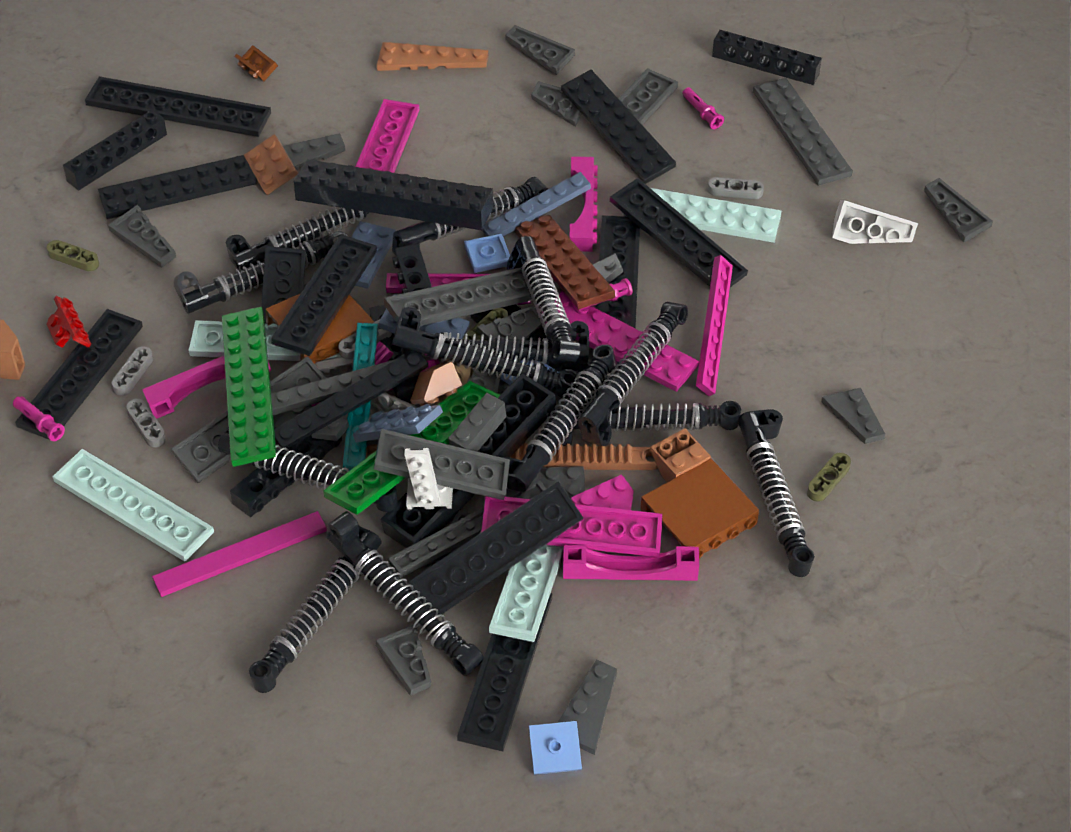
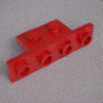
M55 296L54 301L58 309L48 318L46 323L55 344L63 348L72 337L74 341L90 347L89 335L85 332L83 323L80 321L72 301L65 297L62 299Z

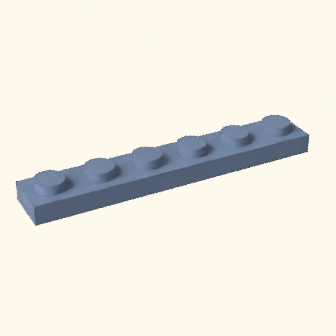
M579 172L487 222L482 230L486 236L497 234L505 236L516 230V227L521 226L522 222H531L591 189V184Z

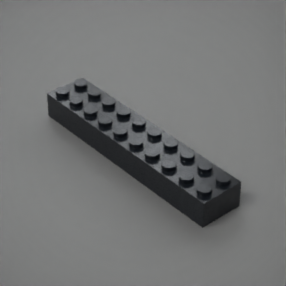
M307 159L293 181L295 200L481 231L493 209V188L391 173L371 168H360L352 165L347 166L333 162L328 163Z
M523 373L498 397V399L505 403L506 418L478 452L497 457H511L547 417L551 415L550 413L555 410V394ZM453 488L452 509H447V506H434V509H425V507L407 509L406 492L398 500L397 507L387 512L381 518L383 531L402 546L408 548L442 530L475 493Z

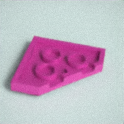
M621 474L571 497V500L577 505L631 510L634 490Z

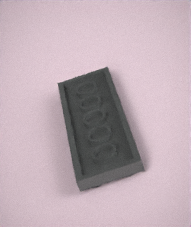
M381 429L374 470L410 478L405 458V449L423 450V448H429L437 485L504 500L507 489L509 459Z

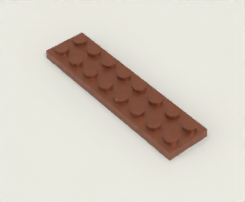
M550 215L541 216L531 222L524 221L521 223V226L516 227L515 233L519 238L530 236L534 239L541 258L547 264L551 277L578 310L615 298V290Z

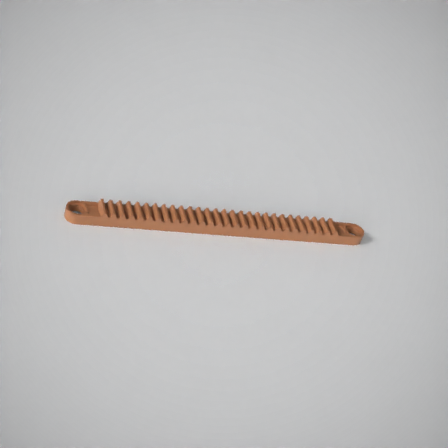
M524 443L510 458L522 460L526 454L528 444ZM378 444L367 446L366 458L377 451ZM561 444L552 460L543 466H584V470L658 469L655 461L650 462L646 459L648 456H653L650 447H631L630 444H627L625 447L621 444H618L617 447H614L613 444H610L608 447L596 446L595 444H592V446L587 444L583 446L579 444L562 446Z

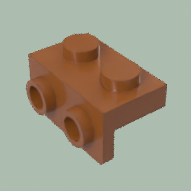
M253 45L243 57L238 54L234 56L238 60V66L244 71L248 69V73L255 79L259 77L265 81L278 67L275 61Z

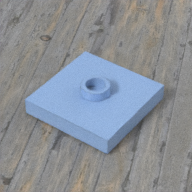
M502 234L464 241V247L474 273L507 267L510 254Z
M577 721L529 726L534 775L582 770Z

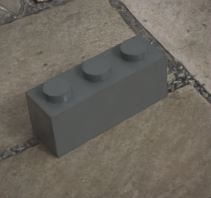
M486 393L448 438L449 445L478 452L506 418L505 403Z

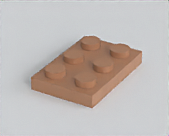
M275 134L244 154L254 175L267 195L298 175L296 168Z

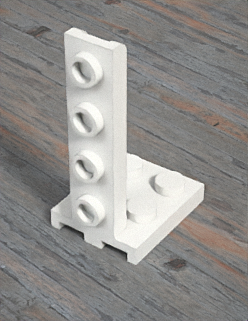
M423 448V450L405 449V458L410 474L407 489V509H412V507L434 509V506H447V509H452L453 488L437 485L429 448Z

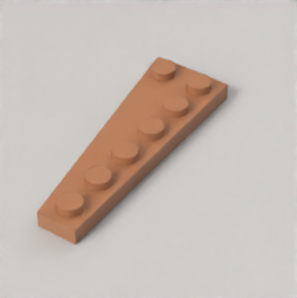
M383 42L377 62V71L400 70V67H410L411 70H418V67L428 66V69H435L438 66H444L446 69L483 68L487 66L489 51Z

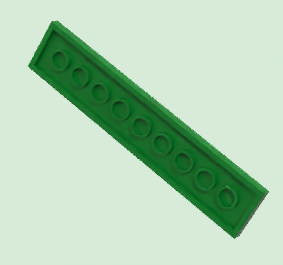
M262 307L251 308L222 315L230 453L232 465L235 467L275 458V435Z
M469 381L459 388L457 392L451 394L438 404L443 411L442 414L419 434H412L410 436L449 445L448 438L486 393L496 398L500 395ZM375 451L323 490L324 498L358 515L406 477L374 470Z

